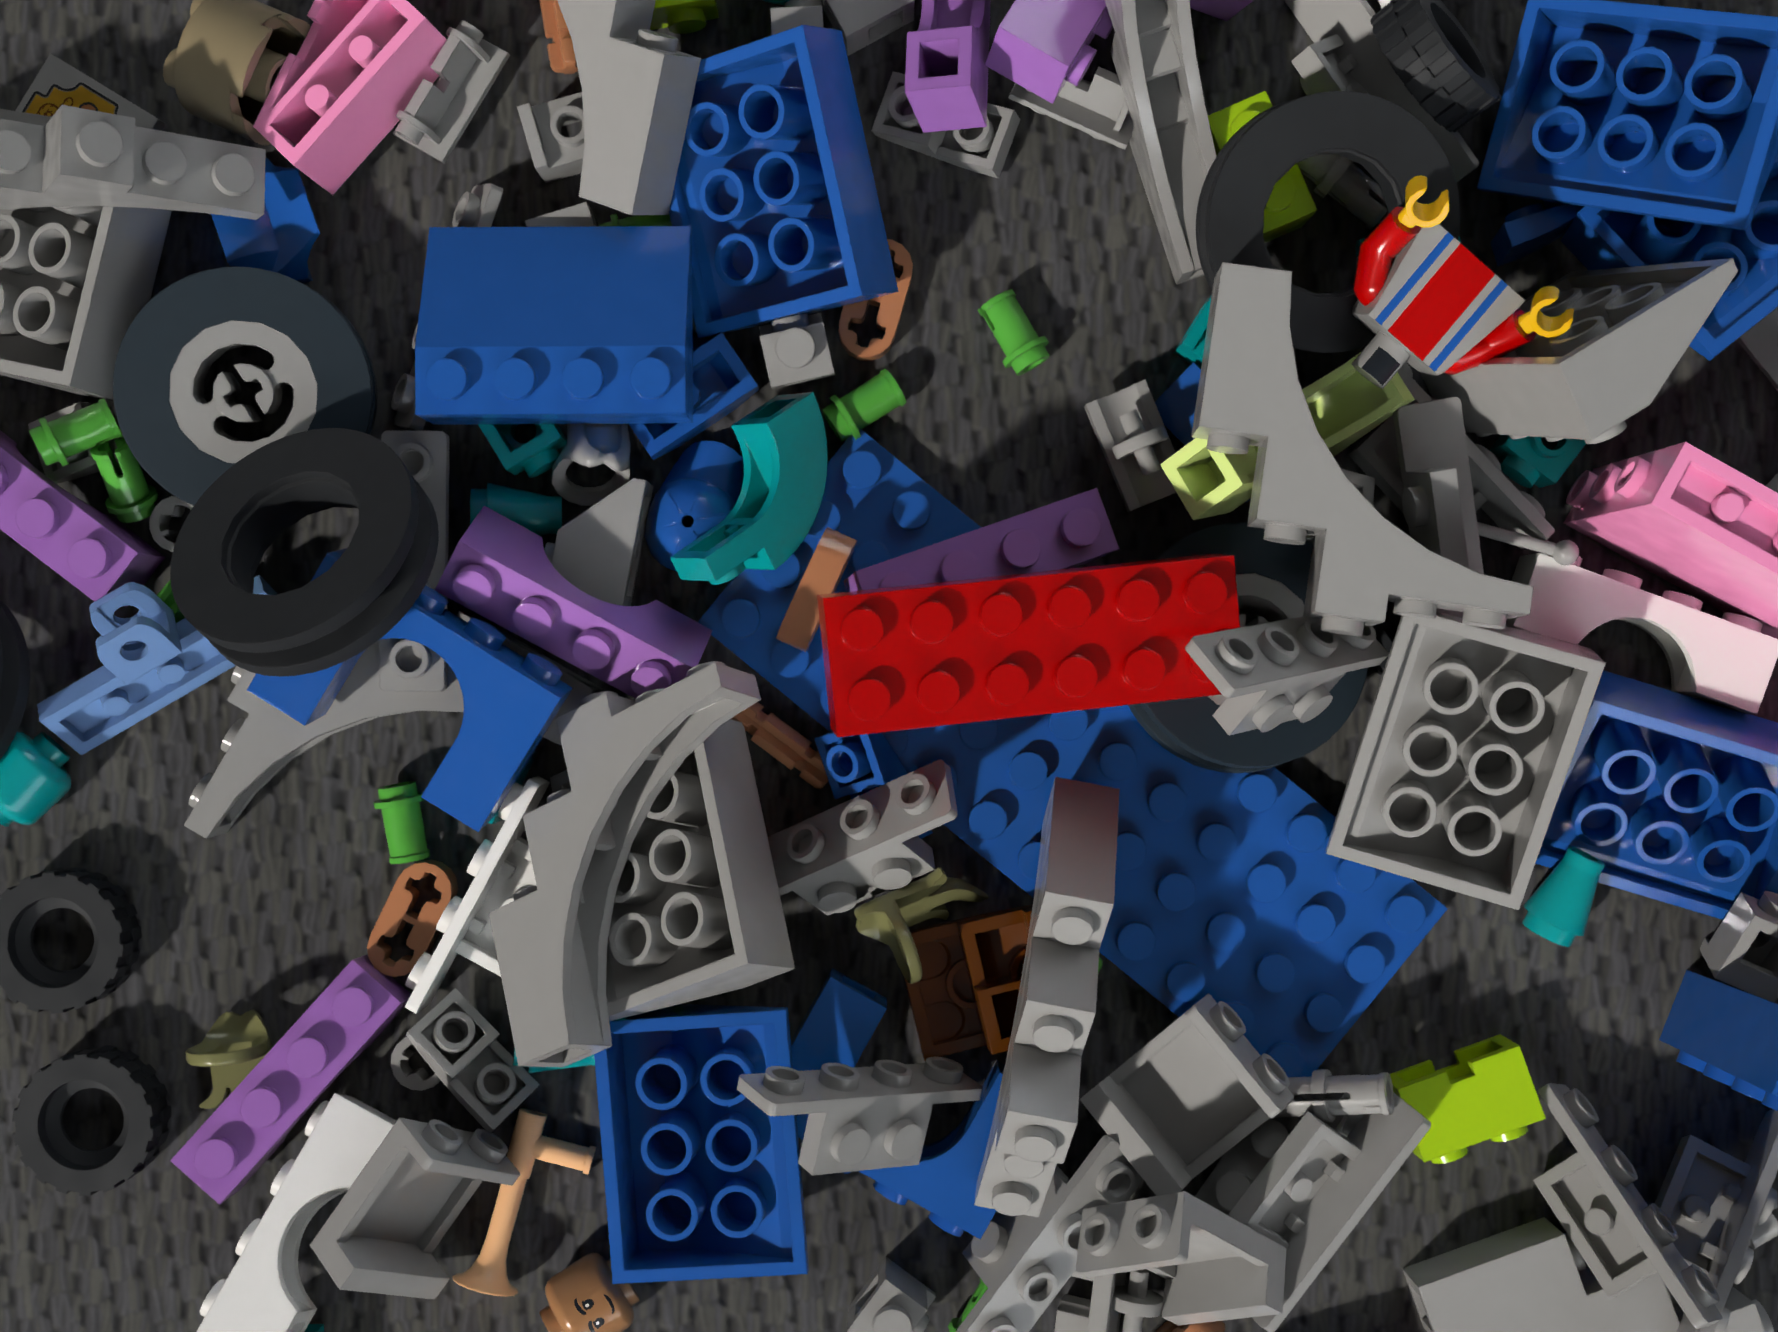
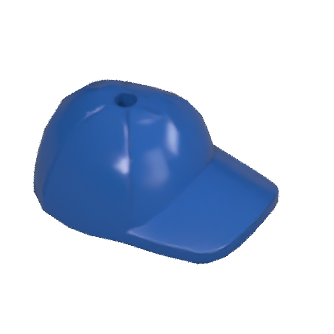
M699 441L691 444L682 453L655 494L647 514L644 536L650 554L662 566L676 571L670 557L722 522L735 506L743 484L744 464L743 457L733 448L716 441ZM687 516H691L694 520L693 525L690 527L683 525V519Z

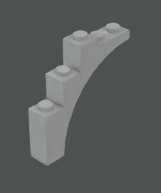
M557 0L572 39L582 88L584 153L579 197L629 215H668L701 58L677 51L678 38L650 30L656 0Z
M1105 0L1115 31L1110 53L1134 124L1129 143L1175 283L1180 284L1204 276L1197 251L1196 213L1203 183L1212 163L1217 157L1196 57L1190 0Z
M61 105L45 126L0 118V210L66 206L130 207L208 213L257 220L264 215L266 149L137 127L133 117Z
M1222 262L1213 283L1191 437L1207 439V449L1219 453L1247 454L1249 446L1258 447L1247 527L1265 529L1264 540L1282 544L1304 545L1306 535L1314 536L1303 616L1322 619L1321 631L1362 636L1364 625L1373 626L1385 622L1388 601L1394 602L1393 613L1397 615L1435 619L1437 608L1463 612V624L1485 628L1504 629L1506 618L1512 619L1530 615L1533 586L1477 573L1428 550L1386 520L1346 478L1317 431L1298 380L1290 330L1292 271Z
M459 611L456 616L466 622L470 618H477L498 629L506 637L503 645L522 657L526 658L528 653L538 655L562 671L563 675L560 680L573 689L543 736L552 742L562 745L556 718L579 707L580 701L584 697L601 692L602 688L471 612ZM378 640L361 655L326 715L304 726L247 691L256 673L236 666L231 676V682L236 685L227 701L249 714L246 719L243 717L239 718L225 735L221 744V750L226 752L215 773L210 772L206 774L194 788L188 802L189 806L194 809L184 826L204 838L227 834L254 795L291 760L335 733L379 717L414 711L464 712L462 690L455 673L447 664V688L442 692L382 691L379 687Z
M705 662L689 669L686 673V678L667 688L644 692L635 701L620 697L616 692L612 691L597 692L584 697L580 701L579 707L556 718L571 788L552 793L547 797V804L523 815L536 886L517 891L513 895V902L489 913L518 1066L563 1068L613 1046L606 998L607 941L616 891L632 843L656 797L686 757L719 726L761 700L755 675L728 667L722 662Z
M1055 777L1042 824L1033 907L1016 1011L996 1109L976 1183L974 1206L995 1209L997 1212L1008 1216L1027 1215L1039 1218L1057 1163L1064 1164L1078 1123L1081 1056L1096 1014L1099 949L1114 906L1119 811L1118 788Z
M1545 1217L1402 1268L1421 1322L1427 1332H1677L1684 1315L1683 1310L1658 1272L1617 1297L1608 1298L1590 1268L1586 1269L1585 1260L1567 1232H1561ZM1732 1287L1724 1306L1730 1310V1319L1725 1332H1774L1772 1322L1760 1302L1756 1299L1750 1300Z

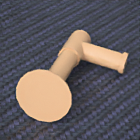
M525 1108L519 1109L507 1157L520 1172V1176L512 1186L500 1185L488 1232L480 1254L468 1270L464 1273L453 1275V1281L462 1287L483 1294L504 1297L518 1294L517 1288L510 1284L507 1277L506 1259L527 1179H530L535 1159L583 1171V1174L589 1175L596 1151L595 1146L590 1145V1147L543 1136L542 1133L547 1115Z

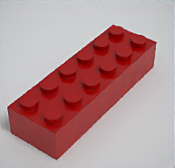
M1205 554L817 595L830 726L837 737L1222 695L1187 653L1185 646L1193 636L1240 628L1234 555Z

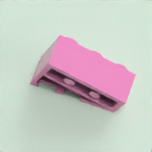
M314 0L307 14L313 21L312 26L298 54L288 53L253 125L293 166L332 195L400 121L396 114L399 110H405L423 78L434 83L439 77L431 68V65L447 39L407 0Z

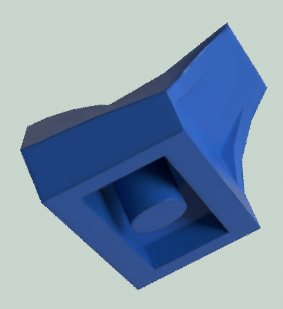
M266 158L264 215L257 220L211 214L227 262L230 267H252L273 271L288 276L302 284L313 281L307 260L314 242L320 235V231L299 170L297 168L274 166Z
M723 333L710 340L693 336V423H641L629 425L650 457L655 460L679 448L737 409L755 394L759 388Z

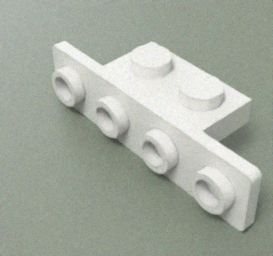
M537 776L528 779L524 786L519 783H515L498 811V817L505 820L494 843L485 839L468 866L467 873L475 877L463 899L456 895L451 899L437 923L436 930L444 933L436 950L433 955L424 952L407 978L405 986L412 989L413 992L405 1005L406 1009L417 1014L431 1003L457 954L501 977L489 913L513 902V895L517 891L536 886L528 841L521 838L525 830L523 815L537 808L549 786V781Z

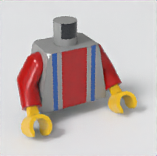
M1422 175L1415 176L1409 180L1405 189V207H1395L1362 242L1359 251L1353 288L1357 301L1353 306L1352 314L1375 336L1353 361L1352 366L1367 380L1382 389L1405 362L1421 373L1436 376L1442 373L1454 375L1478 367L1479 364L1492 358L1503 357L1533 341L1536 333L1546 338L1560 336L1570 328L1573 321L1574 308L1567 309L1556 317H1549L1541 312L1543 307L1554 303L1559 298L1560 290L1554 286L1543 287L1535 293L1530 311L1517 310L1525 300L1440 225L1449 212L1448 189L1441 192L1439 198L1430 204H1422L1416 201L1427 189V177Z

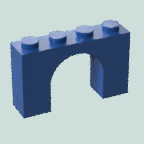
M347 548L327 553L311 581L327 572ZM425 585L410 610L379 640L398 638L423 644L440 655L455 673L464 701L462 725L457 738L421 797L479 832L495 816L573 688L560 680L563 673L554 664L532 653H528L526 658L522 657L503 645L506 637L498 629L477 618H470L466 622L445 609L449 603L448 600L437 591ZM365 650L342 663L309 674L278 677L256 673L247 691L305 726L326 715Z
M832 968L791 1040L793 1069L798 1071L821 1070V1066L825 1063H840L854 1068L887 1010V998ZM996 1060L982 1085L981 1100L973 1101L962 1122L950 1134L934 1143L923 1146L919 1165L862 1170L859 1172L875 1180L873 1183L874 1189L892 1202L906 1205L908 1200H911L930 1211L929 1219L942 1230L961 1237L963 1232L966 1231L981 1240L996 1210L974 1206L976 1183L987 1147L1005 1064ZM809 1114L797 1115L798 1138L802 1140Z

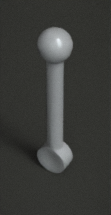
M1477 522L1479 536L1552 555L1554 560L1561 565H1571L1579 557V548L1571 540H1562L1554 543Z

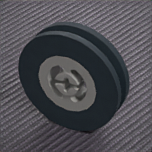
M221 267L189 275L160 291L142 308L127 329L116 357L113 374L115 411L120 429L132 454L142 468L159 485L177 498L193 506L225 471L253 451L273 441L299 432L323 428H345L371 435L375 421L377 389L373 365L368 351L352 323L333 303L312 288L288 276L259 268ZM243 346L260 347L270 352L274 357V364L268 370L252 364L238 363L234 365L243 380L261 383L263 390L258 392L255 398L264 414L274 415L278 411L282 403V389L285 385L290 384L294 390L293 408L285 424L271 436L256 441L240 440L224 430L223 423L226 418L236 422L262 421L252 405H238L234 397L239 395L242 389L233 373L223 371L219 373L213 384V399L207 402L204 398V380L212 364L227 351Z
M1247 522L1224 523L1198 530L1184 537L1157 558L1167 559L1205 554L1234 555L1238 606L1257 616L1245 624L1246 614L1239 615L1240 628L1303 616L1313 545L1308 541H1305L1304 545L1271 542L1263 539L1265 529L1247 527ZM1368 668L1346 672L1329 692L1333 696L1329 706L1315 718L1304 723L1298 719L1283 722L1267 732L1255 729L1229 736L1212 716L1225 701L1226 697L1223 695L1132 704L1128 706L1144 730L1164 749L1178 758L1193 765L1218 772H1256L1300 758L1327 742L1343 726L1354 710L1362 693Z

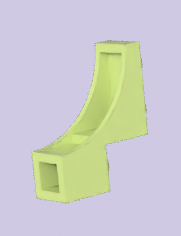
M1357 354L1340 367L1302 389L1317 431L1333 457L1390 418L1398 408L1408 405L1415 400L1398 372L1383 389L1379 388L1352 366L1353 361L1359 355ZM1195 438L1160 465L1192 519L1197 520L1230 513L1251 498L1258 452L1257 446H1249L1247 454H1226L1207 449V439Z

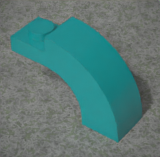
M814 392L777 395L731 425L740 444L743 456L744 477L741 492L735 506L722 522L670 557L681 580L709 581L711 585H719L734 579L745 569L776 570L798 549L815 521L821 505L827 477V439L823 418Z

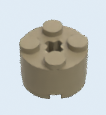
M193 0L190 8V19L182 32L178 47L172 50L165 60L163 66L164 81L168 86L175 88L181 105L188 113L255 143L270 145L271 143L253 125L288 53L298 54L311 26L304 20L257 0Z

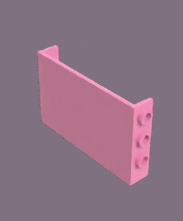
M1687 442L1597 467L1592 472L1586 470L1579 476L1566 499V503L1572 506V509L1564 524L1723 613H1735L1763 623L1760 633L1778 639L1777 492Z

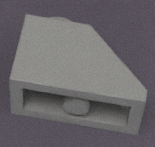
M633 478L559 528L556 542H547L544 548L547 558L558 573L576 588L592 597L616 605L631 606L647 514L654 486L646 480Z

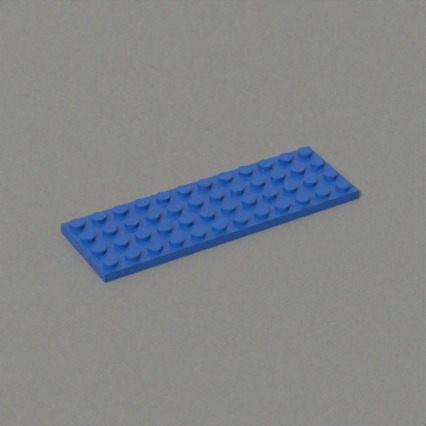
M862 429L859 430L860 438L855 440L853 435L850 436L827 463L825 490L819 511L812 527L798 549L776 570L745 569L740 575L732 579L698 621V623L713 630L711 635L831 733L833 731L830 726L820 625L806 652L776 639L785 614L826 528L829 527L857 540L835 593L847 592L843 581L855 571L981 528ZM1128 705L881 732L896 753L907 774L937 760H943L951 768L958 815L954 820L943 825L1033 898L1042 824L1055 777L1118 788L1119 811L1114 906L1099 952L1178 1017L1182 1016L1207 994H1210L1217 1003L1220 1001L1225 1002L1243 1021L1246 1028V1033L1243 1035L1260 1055L1263 1053L1270 1055L1282 1067L1288 1078L1312 1076V1072L1318 1069L1448 909L1410 878L1326 854V847L1336 817L1275 767L1248 773H1226L1193 765L1178 758L1157 743L1140 725Z

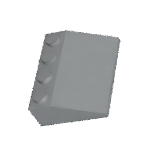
M0 109V118L45 126L51 116ZM104 206L35 207L0 210V375L84 396L104 398L114 402L113 374L116 357L127 329L136 315L150 301L172 210Z
M1733 258L1570 272L1548 285L1560 290L1559 298L1554 303L1541 309L1544 315L1556 317L1564 313L1565 310L1574 308L1572 324L1564 334L1546 338L1536 333L1533 341L1503 357L1492 358L1479 364L1478 367L1454 375L1446 373L1438 376L1421 373L1431 397L1437 399L1458 397L1461 400L1465 432L1475 433L1477 437L1499 434L1509 435L1511 439H1520L1527 436L1545 437L1548 442L1562 439L1584 440L1586 444L1604 442L1623 432L1627 427L1625 420L1652 403L1738 272ZM1535 294L1526 298L1517 310L1530 311L1531 302Z
M1436 612L1435 619L1401 616L1326 847V854L1519 910L1606 663L1591 648L1507 626L1504 629L1466 625L1462 623L1463 617Z
M731 719L726 721L686 757L656 797L632 843L616 891L607 941L606 998L609 1021L743 989L795 969L747 737L742 722ZM567 770L550 777L552 793L571 788Z

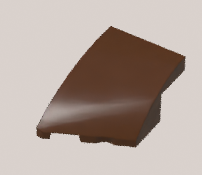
M1033 904L910 930L921 961L922 979L913 984H909L905 978L904 980L924 1061L929 1057H942L982 1046H987L992 1055L1008 1051Z

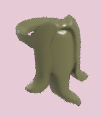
M938 867L919 880L855 908L856 928L861 934L889 945L904 978L909 984H913L922 979V966L915 942L908 927L930 918L947 920L949 912L945 903L952 900L982 902L989 897L985 892L963 879L947 877L942 867Z
M254 1009L242 1015L226 1011L216 1020L201 1043L185 1051L188 1064L198 1067H210L213 1090L210 1096L199 1105L200 1108L212 1109L219 1106L227 1098L229 1090L232 1093L272 1049L268 1028L260 1014Z

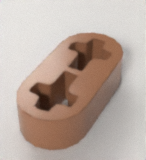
M887 239L890 254L894 257V268L903 272L900 278L896 277L899 292L843 306L840 316L838 333L842 347L850 356L860 361L879 359L890 350L896 337L912 281L913 263L910 253L902 244L891 239ZM869 305L879 307L876 320L877 328L885 332L883 339L872 338L868 347L857 345V334L849 330L851 323L862 324Z
M829 527L826 528L776 636L777 640L804 652L808 650L820 625L817 595L835 593L857 540Z
M432 859L419 861L404 869L397 878L367 944L368 958L374 968L382 974L392 977L405 976L411 972L424 952L430 954L440 931L436 930L437 923L448 903L455 895L457 896L458 892L457 878L451 868L443 862ZM431 873L437 877L434 882V888L442 893L441 899L433 898L427 901L418 914L412 911L419 897V890L411 886L413 879L421 880L426 878ZM406 922L414 926L407 938L406 945L414 950L413 956L405 955L395 962L389 958L392 953V947L384 943L385 937L392 938L398 935L403 930Z

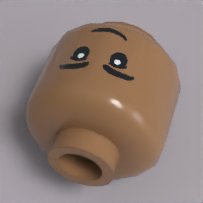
M592 1252L558 1272L547 1281L545 1295L549 1305L540 1310L539 1313L548 1332H622L633 1323L634 1310L632 1306L639 1302L640 1299L632 1283L613 1284L611 1258L606 1261L600 1254Z

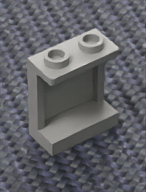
M1207 994L1142 1049L1080 1098V1101L1107 1135L1120 1144L1119 1150L1156 1196L1182 1191L1194 1177L1269 1118L1273 1119L1294 1098V1095L1287 1088L1290 1082L1282 1067L1270 1055L1266 1053L1260 1055L1243 1035L1246 1033V1028L1238 1014L1225 1002L1220 1001L1217 1003L1210 994Z
M399 1117L310 1246L339 1290L435 1300L449 1281V1277L431 1253L482 1181L512 1186L520 1176V1172L506 1156L508 1152L506 1144L487 1130L476 1129L475 1132L455 1129L436 1119L425 1123Z
M1186 1191L1083 1209L1076 1271L1086 1277H1095L1147 1269L1165 1279L1162 1318L1181 1326L1283 1314L1287 1248Z

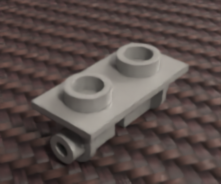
M464 20L460 21L456 29L448 28L446 31L448 39L431 65V68L439 77L434 83L423 78L405 110H399L396 114L400 122L393 132L396 137L444 164L510 56L508 52L482 39L484 34Z
M1099 66L1092 82L1082 79L1079 85L1075 86L1067 81L1053 104L1017 83L1014 84L1008 97L1039 114L1047 115L1088 133L1098 140L1106 141L1124 150L1128 145L1134 128L1118 75Z

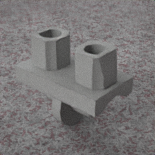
M1146 380L1085 404V411L1127 512L1177 493L1160 465L1176 452Z
M1147 1269L1130 1271L1128 1286L1125 1285L1126 1272L1086 1277L1075 1270L1071 1276L1093 1281L1091 1300L1065 1294L1061 1298L1057 1309L1054 1332H1119L1121 1313L1124 1314L1122 1332H1142L1143 1317L1152 1318L1162 1315L1164 1297L1147 1289L1149 1270Z

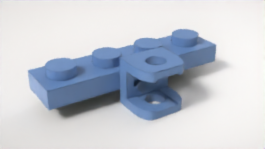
M260 575L254 577L253 594H278ZM128 582L93 602L89 607L92 624L101 634L96 639L95 644L97 655L103 666L38 703L39 721L76 752L83 755L236 665L227 660L186 618L176 623L173 610L153 591L139 583ZM122 606H134L139 609L137 614L130 618H119L114 615V612Z

